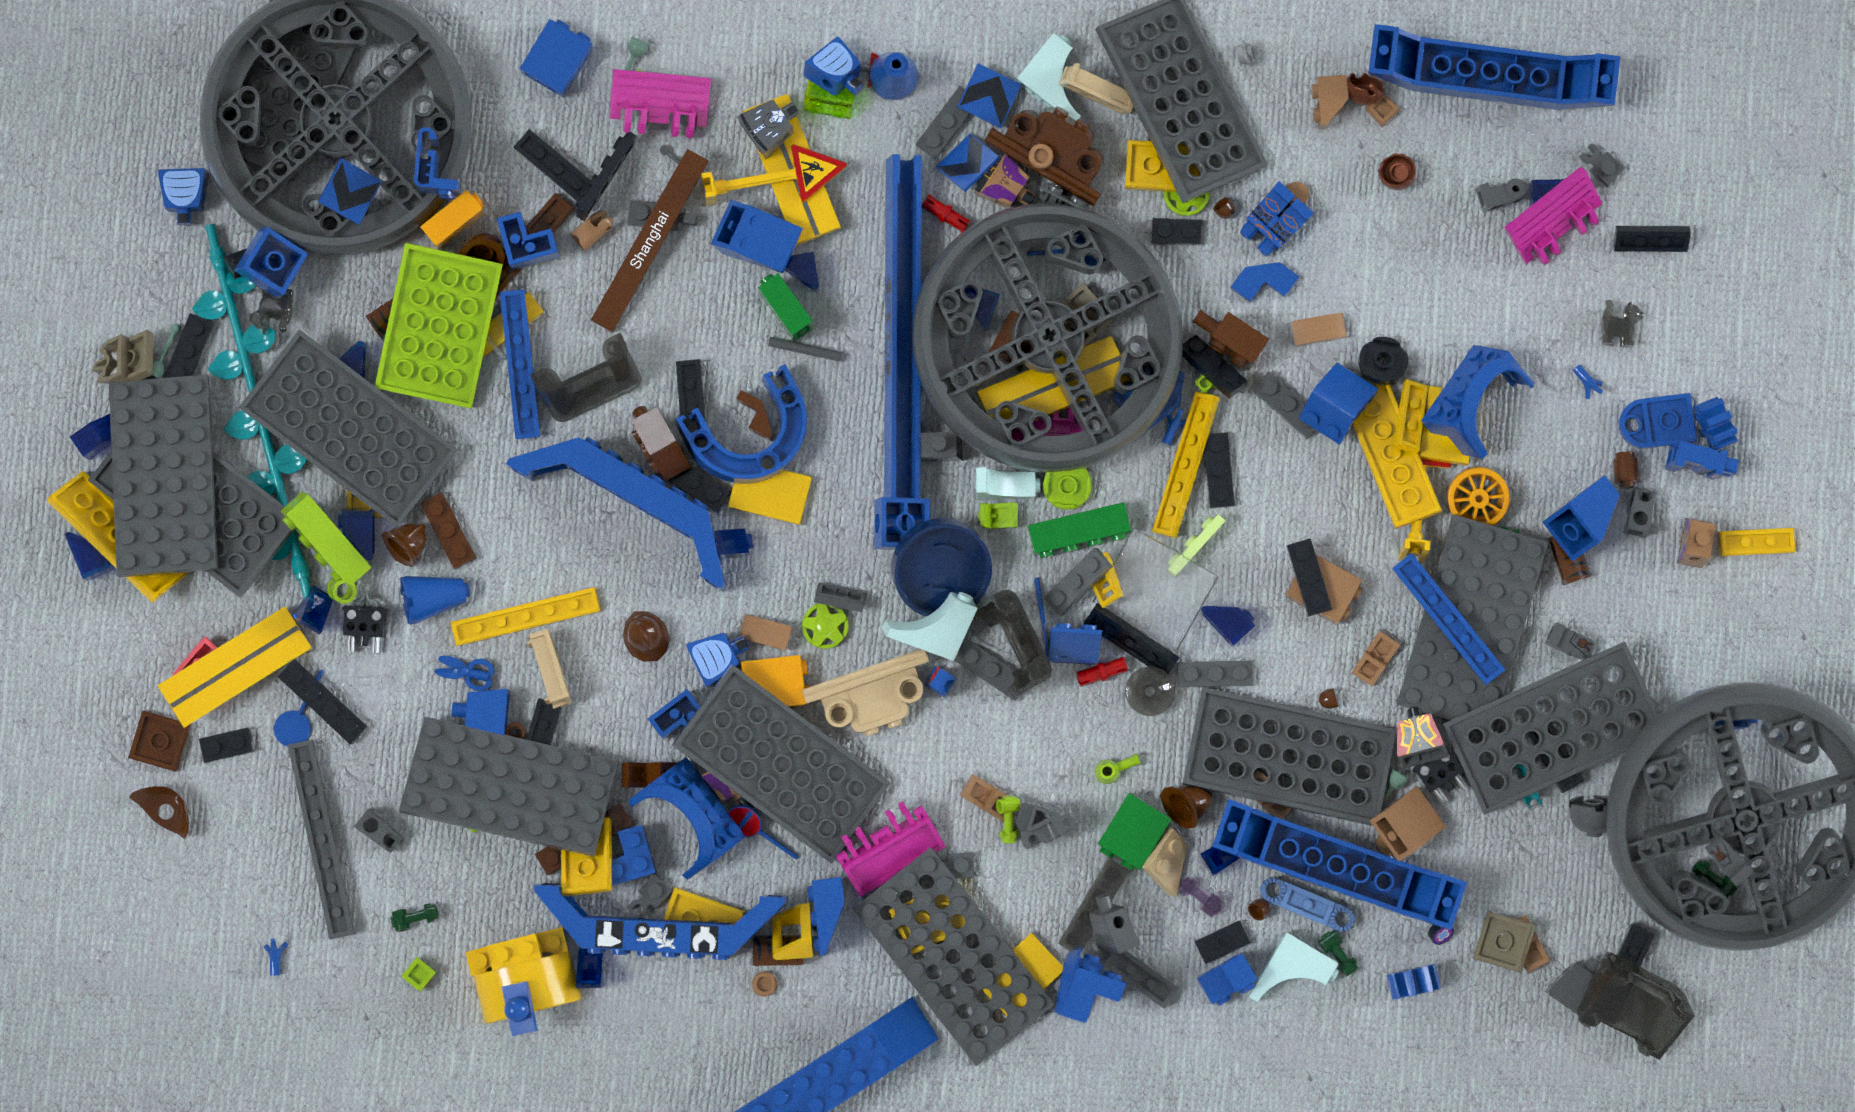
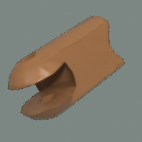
M599 210L592 214L570 235L584 251H587L612 228L613 218L607 217L606 211Z

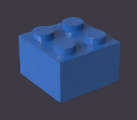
M264 227L257 231L234 271L272 296L279 297L283 296L308 253L269 227Z

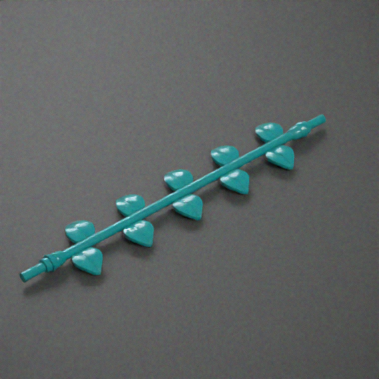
M209 224L205 226L211 247L209 250L210 256L208 257L218 274L222 293L218 291L203 293L192 307V310L196 315L208 320L219 319L228 312L239 354L230 350L222 351L212 361L208 370L215 377L224 380L235 379L243 371L250 393L257 383L248 351L260 354L269 350L275 342L276 332L265 325L253 324L243 334L233 292L245 294L253 290L256 285L243 276L234 279L230 272L227 273V267L223 259L227 254L224 252L223 247L220 246L215 224ZM242 410L236 412L224 427V431L231 437L240 440L251 439L259 431L270 474L265 471H254L247 478L271 496L275 489L277 500L284 506L288 505L280 472L285 474L296 473L303 468L307 459L287 444L282 446L275 454L269 430ZM295 529L272 560L286 558L291 550L292 572L295 575L296 581H299L304 602L308 604L314 602L308 579L310 578L309 571L311 570L301 553L296 534L297 530Z

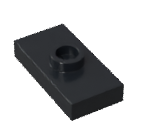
M1240 920L1194 941L1205 964L1250 943Z

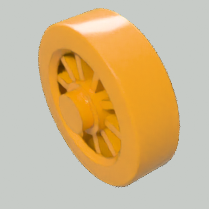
M1472 466L1463 469L1451 480L1447 490V504L1454 515L1493 526L1505 516L1510 504V492L1506 482L1496 471L1484 466ZM1481 477L1479 487L1475 486L1472 478ZM1468 479L1472 486L1471 490L1462 486ZM1488 479L1492 483L1484 489V481ZM1494 487L1496 488L1497 493L1488 494L1490 490ZM1459 489L1468 493V496L1458 497ZM1498 498L1496 505L1489 502V499ZM1462 501H1469L1463 508L1459 504ZM1486 505L1493 508L1488 514L1485 510ZM1473 506L1472 515L1467 514L1466 511ZM1478 509H1482L1483 516H1476Z

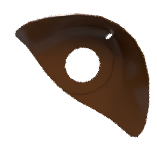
M152 786L139 789L130 794V799L139 804L158 825L180 835L183 839L187 837L189 829L188 810L184 800L177 792L167 787ZM169 804L173 807L174 813L170 819L164 820L159 817L158 809L161 805Z

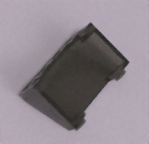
M621 332L608 338L603 343L602 351L606 359L605 362L561 382L557 373L549 368L530 374L554 420L558 422L570 421L639 387L642 379L641 374Z
M1002 590L976 605L978 609L973 617L974 621L978 619L986 620L989 622L990 628L1001 624L1021 665V668L1012 672L1015 679L1013 684L1007 688L1011 698L1019 697L1049 682L1052 678L1051 664L1016 593L1011 590Z
M1606 952L1599 961L1577 1010L1578 1020L1588 1028L1591 1026L1597 1027L1602 1022L1634 1038L1638 1045V1050L1647 1057L1652 1056L1658 1060L1662 1058L1695 1017L1686 995L1678 986L1611 952Z

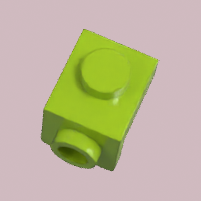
M980 503L978 520L981 528H1018L1017 503Z

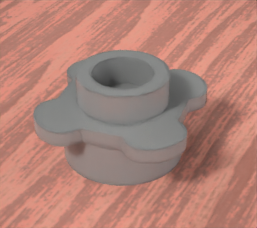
M1242 40L1241 45L1236 46L1239 63L1241 65L1247 63L1249 66H1252V59H1255L1253 47Z

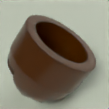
M1224 197L1215 204L1213 211L1220 218L1228 219L1231 217V214H1234L1235 206L1228 197Z
M1333 688L1324 690L1320 694L1319 702L1322 707L1326 709L1338 707Z
M518 722L509 724L505 729V735L523 739L526 734L525 727ZM511 730H522V733L510 735Z
M1256 899L1249 904L1248 912L1255 920L1261 921L1270 912L1269 903L1265 899Z

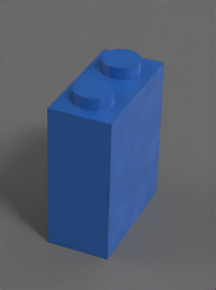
M549 19L519 69L523 75L564 98L594 48L590 42L591 38L584 33L578 31L575 34L569 30L570 26L559 19L556 22Z

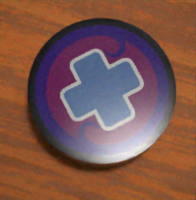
M1432 925L1428 931V937L1435 945H1441L1452 937L1454 929L1452 927V930Z

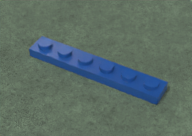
M525 290L500 292L515 439L540 437Z
M1412 553L1391 568L1485 685L1505 670Z

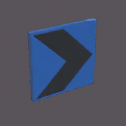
M977 63L957 108L1001 129L1021 84Z
M970 133L936 166V169L966 192L1000 157Z
M340 158L318 202L360 225L382 181Z

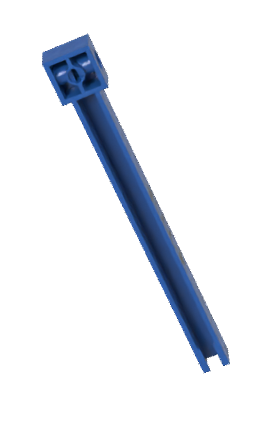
M892 154L886 159L884 497L874 500V549L895 550L899 541L910 529L930 520V499L920 498L921 380L917 372L912 340L914 312L921 290L922 156L914 155V158L911 160H900V154Z

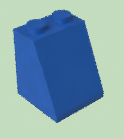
M1604 475L1542 522L1572 562L1603 540L1620 494Z

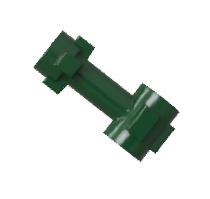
M1699 859L1693 866L1692 872L1700 878L1705 877L1722 890L1726 898L1732 897L1737 888L1727 875L1722 878L1709 869L1711 865L1709 862Z
M428 903L424 904V910L407 914L406 909L393 911L392 918L390 919L392 928H395L396 932H403L410 929V923L427 919L428 923L435 922V919L439 918L436 904L431 905Z
M1335 930L1328 931L1321 936L1318 943L1325 953L1331 951L1341 964L1338 969L1341 973L1348 976L1358 969L1357 961L1354 957L1349 959L1341 949L1339 944L1343 941Z

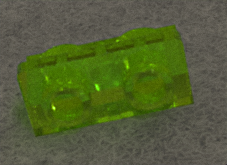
M808 80L803 110L813 114L851 119L855 95L847 88L838 95H832Z

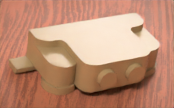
M918 649L802 689L806 704L821 699L826 719L830 725L841 728L850 723L856 733H864L865 737L879 733L878 728L888 725V728L891 729L903 724L902 720L908 714L907 703L918 701L923 694V684L919 680L915 667L927 663L929 660L926 651Z

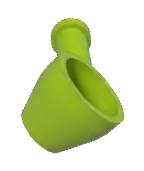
M1137 753L1116 763L1109 759L1100 761L1095 767L1097 780L1103 784H1111L1117 780L1119 772L1135 765H1141ZM1104 767L1112 769L1110 776L1103 774L1102 770Z

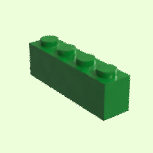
M1124 502L1027 526L1034 556L1040 555V559L1052 557L1055 555L1054 551L1064 549V553L1079 550L1078 545L1088 543V547L1103 544V539L1112 538V541L1123 540L1127 538L1126 534L1131 532Z

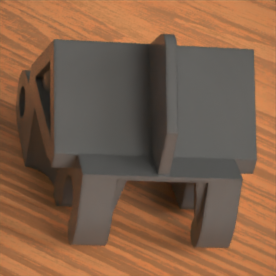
M1022 803L1015 823L1020 831L1023 846L1025 849L1031 848L1029 836L1035 835L1039 843L1044 842L1045 844L1070 830L1074 826L1075 820L1071 815L1060 817L1058 812Z

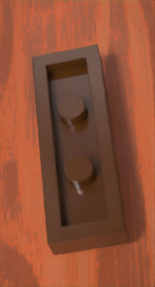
M442 492L420 503L454 569L477 559Z

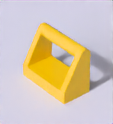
M810 903L798 904L775 915L771 919L772 948L775 960L813 957ZM801 924V938L782 947V926Z

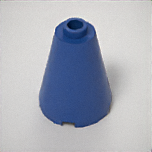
M884 53L877 57L871 65L869 72L870 85L875 93L884 99L901 100L910 95L916 87L918 81L916 65L903 53Z
M400 577L401 596L403 595L404 598L403 607L407 622L410 625H415L466 603V597H470L469 585L467 582L463 583L462 578Z

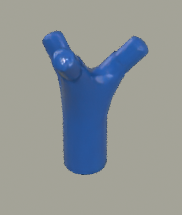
M1580 364L1572 370L1584 385L1586 399H1590L1591 389L1599 394L1603 393V390L1598 387L1602 386L1603 382L1592 378Z
M1182 409L1178 410L1174 419L1171 414L1167 416L1168 428L1162 442L1171 446L1177 431L1186 423L1187 418L1180 421L1183 413Z
M272 938L270 940L271 948L268 944L264 948L270 959V975L277 976L280 975L282 952L288 944L284 942L277 949L275 939Z

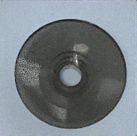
M1143 667L1135 671L1128 679L1125 689L1126 699L1131 708L1137 713L1144 716H1156L1162 714L1171 706L1175 697V686L1171 677L1164 670L1157 667ZM1148 687L1154 689V695L1151 697L1145 694V690Z

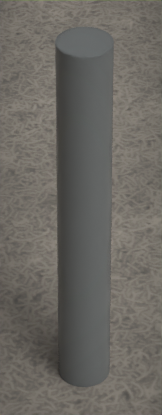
M774 337L769 338V347L841 361L842 352Z

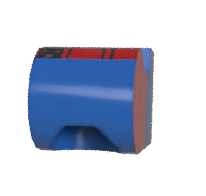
M935 666L924 685L945 698L956 678L940 667Z

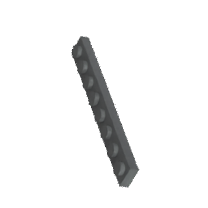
M314 740L290 744L288 749L329 940L353 935L355 930Z

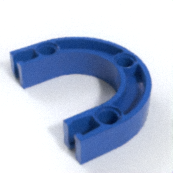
M786 364L780 366L778 371L775 372L777 377L782 376L786 385L781 389H777L771 380V376H773L772 371L764 374L762 377V382L776 406L780 418L779 435L763 451L754 454H737L725 449L712 435L698 408L692 410L688 416L690 420L695 419L699 430L690 433L683 423L686 419L685 415L676 418L674 424L695 461L708 473L724 481L750 484L761 482L777 475L792 462L805 436L807 413L803 397ZM790 394L794 398V402L786 404L782 401L781 396ZM699 437L706 440L707 446L699 448L694 444V440ZM763 459H770L774 467L765 469L761 465V461Z

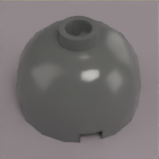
M1593 795L1594 799L1583 801L1584 796L1570 799L1569 813L1573 825L1578 830L1587 832L1589 837L1602 836V832H1606L1608 796Z

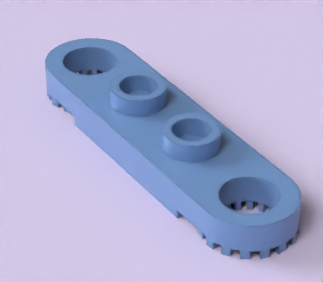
M1268 878L1260 886V894L1267 902L1336 931L1344 932L1354 925L1355 917L1349 908L1277 878ZM1276 883L1279 886L1280 892L1278 896L1270 897L1266 894L1268 884ZM1339 912H1345L1349 917L1347 925L1343 927L1335 922V916Z

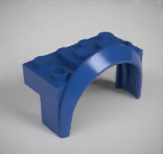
M1473 345L1421 421L1430 433L1448 436L1463 455L1483 459L1488 453L1478 436L1476 417L1479 402L1485 389L1499 374L1503 375L1511 387H1514L1517 383L1533 388L1534 381L1521 368L1509 351Z
M687 757L628 800L632 807L647 798L663 799L676 806L690 821L698 839L699 854L694 865L682 875L687 880L717 860L746 837Z
M1079 946L1066 954L1054 1012L1058 1015L1086 1023L1095 995L1120 1002L1126 983L1121 981L1122 976L1108 971H1104V974L1101 975L1104 965L1099 963L1100 958L1089 954H1084L1083 958L1080 957L1082 947Z

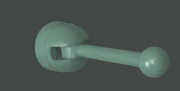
M631 37L628 44L631 56L624 70L630 69L635 57H640L646 53L649 47L647 43Z
M179 324L172 325V332L158 360L153 361L152 375L149 377L153 379L163 378L165 367L162 362L175 335L181 331Z
M1391 769L1388 774L1387 784L1389 788L1384 794L1382 807L1392 791L1403 788L1409 780L1394 769Z

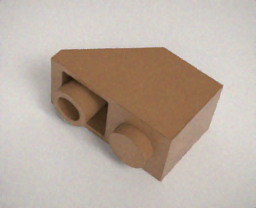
M1347 75L1317 77L1315 84L1311 85L1312 99L1317 101V108L1313 109L1314 123H1318L1319 130H1324L1349 99Z

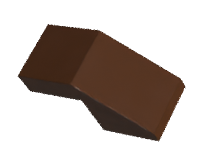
M740 390L736 397L737 402L756 411L748 427L749 430L772 441L773 434L763 401Z
M622 763V788H645L677 763Z

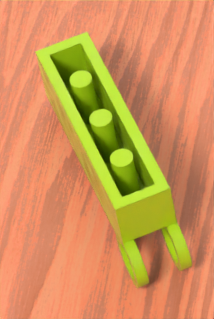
M301 492L280 511L285 517L282 521L291 531L297 530L301 535L298 538L299 541L307 549L311 547L317 553L314 558L321 566L325 567L327 565L331 569L332 573L330 576L332 579L329 580L326 588L329 597L341 604L350 603L357 594V588L354 583L372 567L307 493ZM342 583H346V593L338 597L336 594L337 587Z

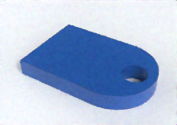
M1690 393L1638 399L1628 404L1620 414L1618 423L1620 434L1633 447L1647 449L1670 446L1678 441L1697 442ZM1627 419L1637 421V431L1630 432L1626 429L1625 422Z

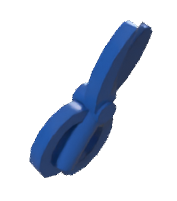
M439 656L438 660L451 668L435 669V674L448 679L465 677L466 685L474 691H485L491 686V677L494 675L495 670L489 661L475 659L467 667L465 663L457 658ZM476 664H482L488 668L489 672L474 669L473 667ZM473 678L485 681L486 684L483 686H476L471 682L470 679Z

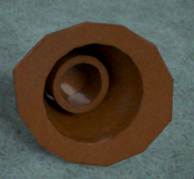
M490 233L476 235L458 252L461 255L502 263V267L504 266L506 255L500 244L499 237Z
M410 523L402 525L397 529L393 528L390 531L383 532V541L395 561L409 567L416 565V561L421 557L420 553L427 541L425 524L416 525Z
M634 611L625 622L623 638L630 654L643 662L658 661L667 651L670 640L664 622L658 616L648 611Z
M1170 786L1163 788L1160 798L1163 808L1169 817L1178 825L1191 829L1196 828L1202 817L1210 811L1213 794L1200 787L1180 786L1177 788Z

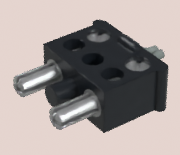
M362 594L361 598L353 600L352 605H344L342 607L344 611L343 635H347L346 652L350 653V649L351 653L355 652L356 636H359V646H368V637H372L371 653L375 654L376 645V654H379L380 638L385 637L386 613L389 612V609L380 607L378 601L370 598V594ZM367 598L376 607L355 606V604ZM351 622L355 625L354 630L349 628ZM363 623L367 625V629L365 631L361 628ZM375 624L379 625V631L374 630Z
M1448 745L1446 748L1449 757L1416 765L1412 768V772L1417 773L1430 793L1433 791L1441 804H1445L1436 789H1438L1444 800L1448 802L1449 799L1440 786L1444 785L1448 792L1453 790L1455 786L1450 780L1453 777L1462 790L1466 789L1457 775L1466 788L1469 787V784L1461 774L1464 770L1451 753V747ZM1449 763L1455 764L1454 770L1450 771L1448 769ZM1439 770H1444V777H1438L1437 773ZM1430 776L1434 777L1435 779L1434 783L1431 785L1427 783V779Z

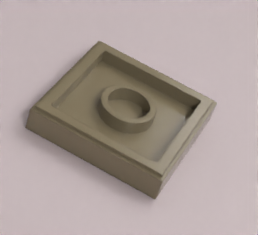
M1487 911L1473 959L1522 973L1536 925Z

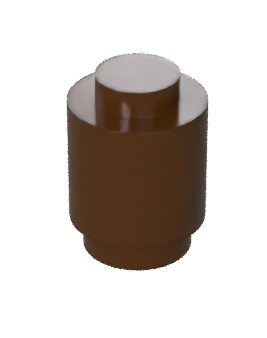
M1635 452L1615 453V459L1613 460L1614 484L1619 485L1621 489L1634 488V484L1639 483L1638 458H1635Z

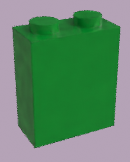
M779 273L775 276L769 274L760 281L761 285L758 287L760 296L793 342L814 329L813 321Z
M1128 793L1097 843L1101 847L1099 852L1111 859L1114 855L1122 860L1121 865L1132 872L1135 868L1141 870L1171 818Z

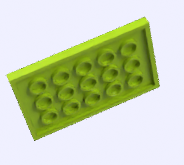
M405 242L375 387L472 409L503 264Z

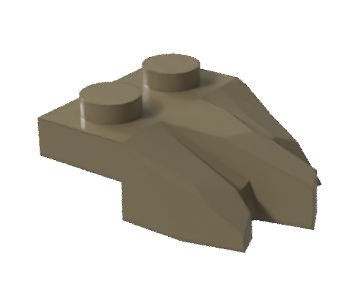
M1083 282L1060 303L1074 311L1099 297ZM1086 311V317L1089 320H1097L1098 317L1094 311ZM1117 317L1084 333V347L1107 329ZM1064 322V328L1067 331L1073 332L1076 330L1073 322Z
M145 330L130 338L120 334L107 340L99 350L100 353L104 354V357L95 362L92 369L94 372L102 373L98 377L97 382L101 384H109V382H135L151 376L154 334Z

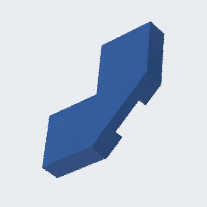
M1280 262L1250 266L1243 269L1230 288L1248 302H1251L1264 283L1285 297L1299 276Z

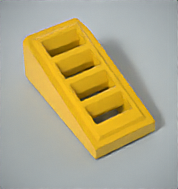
M1108 552L1102 553L1113 567L1105 574V578L1100 579L1092 587L1102 608L1107 607L1123 596L1113 562ZM1108 582L1109 586L1103 588V585ZM1112 590L1114 594L1107 598L1106 593Z

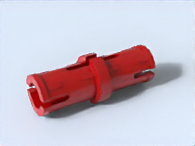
M930 194L921 206V208L937 216L940 222L944 223L945 221L961 233L971 221L954 211L953 206L949 204L946 206Z
M1120 657L1105 663L1098 662L1096 666L1076 671V677L1080 687L1100 680L1102 682L1107 681V678L1128 672L1124 658Z

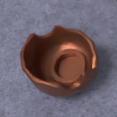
M1351 73L1347 78L1348 97L1355 104L1371 105L1382 99L1384 86L1383 82L1379 79L1370 77L1366 73H1363L1359 78H1356L1355 74Z
M1394 153L1383 159L1378 169V174L1386 187L1400 191L1413 183L1417 169L1410 157L1405 154Z

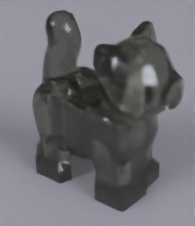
M261 289L262 299L259 303V309L250 314L249 321L253 323L255 328L262 330V333L266 334L270 318L280 320L279 330L285 333L293 314V290L287 289L283 296L274 297Z
M1606 300V308L1603 312L1601 323V344L1613 346L1614 337H1620V347H1633L1635 325L1643 319L1644 312L1630 301L1623 310V318L1612 316L1614 309L1613 301Z

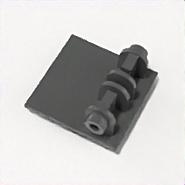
M1053 182L1052 184L1047 183L1042 186L1041 189L1044 191L1041 192L1038 198L1042 203L1055 204L1059 198L1057 204L1065 201V205L1071 204L1070 206L1084 210L1090 207V205L1077 196L1065 193V189Z

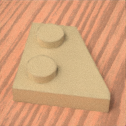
M1172 828L1165 830L1142 868L1168 896L1176 897L1187 842Z

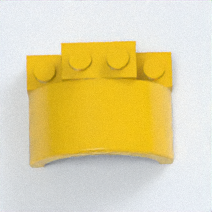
M564 927L465 952L470 974L474 978L485 1024L508 1019L504 1013L505 1001L502 986L528 981L534 1012L581 1000ZM551 952L553 955L543 957L542 953ZM491 966L492 971L487 972V968Z

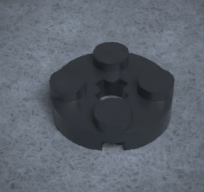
M1376 337L1371 342L1365 344L1360 351L1358 366L1361 370V376L1374 384L1395 385L1406 372L1409 361L1406 350L1404 352L1403 348L1400 347V343L1390 337ZM1384 356L1390 364L1381 365L1377 360Z

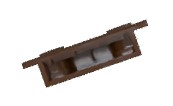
M1056 106V108H1046L1039 115L1030 109L1017 113L1012 118L1010 127L1005 135L994 128L990 129L984 141L1094 207L1101 193L1090 186L1103 164V155L1098 149L1091 147L1095 136L1093 131L1089 129V124L1080 119L1074 120L1068 116L1069 113L1065 109ZM1037 144H1045L1053 151L1052 164L1043 170L1035 169L1029 162V152Z

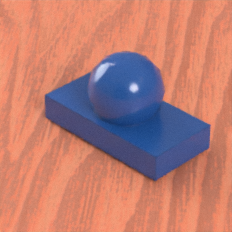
M528 981L502 986L505 1001L504 1013L509 1020L511 1035L516 1036L538 1031Z

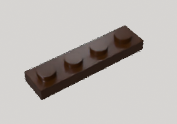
M621 803L606 811L605 818L609 817L611 819L612 837L618 834L619 831L633 825ZM545 847L535 853L547 876L561 868L560 849Z

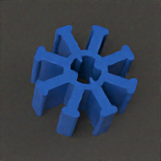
M1715 397L1694 406L1696 414H1694L1695 420L1701 425L1702 429L1699 431L1702 438L1706 437L1709 448L1719 450L1738 441L1735 436L1737 429L1730 422L1732 415L1729 410H1725L1724 401L1721 398Z
M1435 964L1386 975L1392 1000L1441 989Z

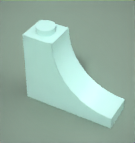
M1053 33L1019 75L1017 83L1021 84L1024 90L1047 108L1061 107L1069 113V117L1077 120L1081 118V115L1069 103L1063 86L1058 85L1064 66L1072 54L1073 48L1070 46L1071 42L1063 35L1058 37Z
M977 467L975 473L976 500L1035 499V493H1040V478H1035V472L996 471L986 467Z
M950 592L945 602L929 616L912 622L885 620L882 629L886 637L954 661L978 608L970 595L959 592V594Z
M1285 932L1259 975L1258 980L1255 982V987L1251 989L1247 997L1258 1002L1262 995L1272 986L1293 978L1312 979L1323 985H1326L1328 981L1332 983L1339 973V970L1336 968L1339 963Z

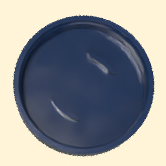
M937 518L916 525L902 537L893 553L891 575L894 586L905 604L916 613L927 617L945 602L950 592L959 594V592L966 593L977 604L986 593L990 584L992 560L985 543L970 526L954 519Z

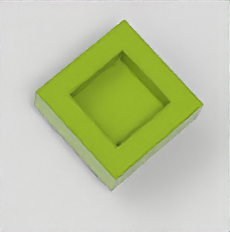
M416 957L401 977L418 991L422 992L437 972L419 957Z

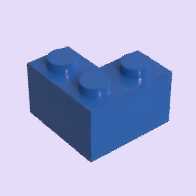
M521 212L497 218L508 262L512 270L560 257L551 229L528 235Z
M686 689L647 719L664 740L680 727H685L700 705L690 691Z
M644 825L619 831L618 834L624 856L612 859V886L657 874Z
M1243 953L1236 954L1196 978L1211 1004L1217 1003L1218 1006L1231 999L1230 994L1239 991L1240 994L1251 990L1255 987L1253 982L1258 980Z

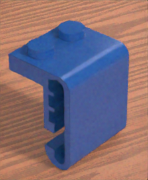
M423 127L418 132L414 182L422 193L437 194L441 199L454 200V196H459L461 193V185L458 180L437 178L439 157L435 150H428L427 156L429 159H424L425 140L429 138L432 146H440V143L431 128Z
M1337 362L1315 386L1298 419L1340 445L1348 434L1353 422L1365 410L1366 403H1371L1379 388Z

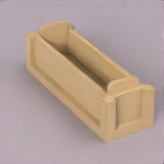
M1074 63L1072 67H1065L1058 85L1117 113H1131L1133 104L1125 89L1079 68V63Z
M548 628L529 634L531 641H528L527 645L529 648L533 647L548 694V698L544 699L547 705L552 704L553 709L573 703L554 641Z

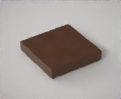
M142 710L128 758L177 772L191 724L183 728L178 720Z

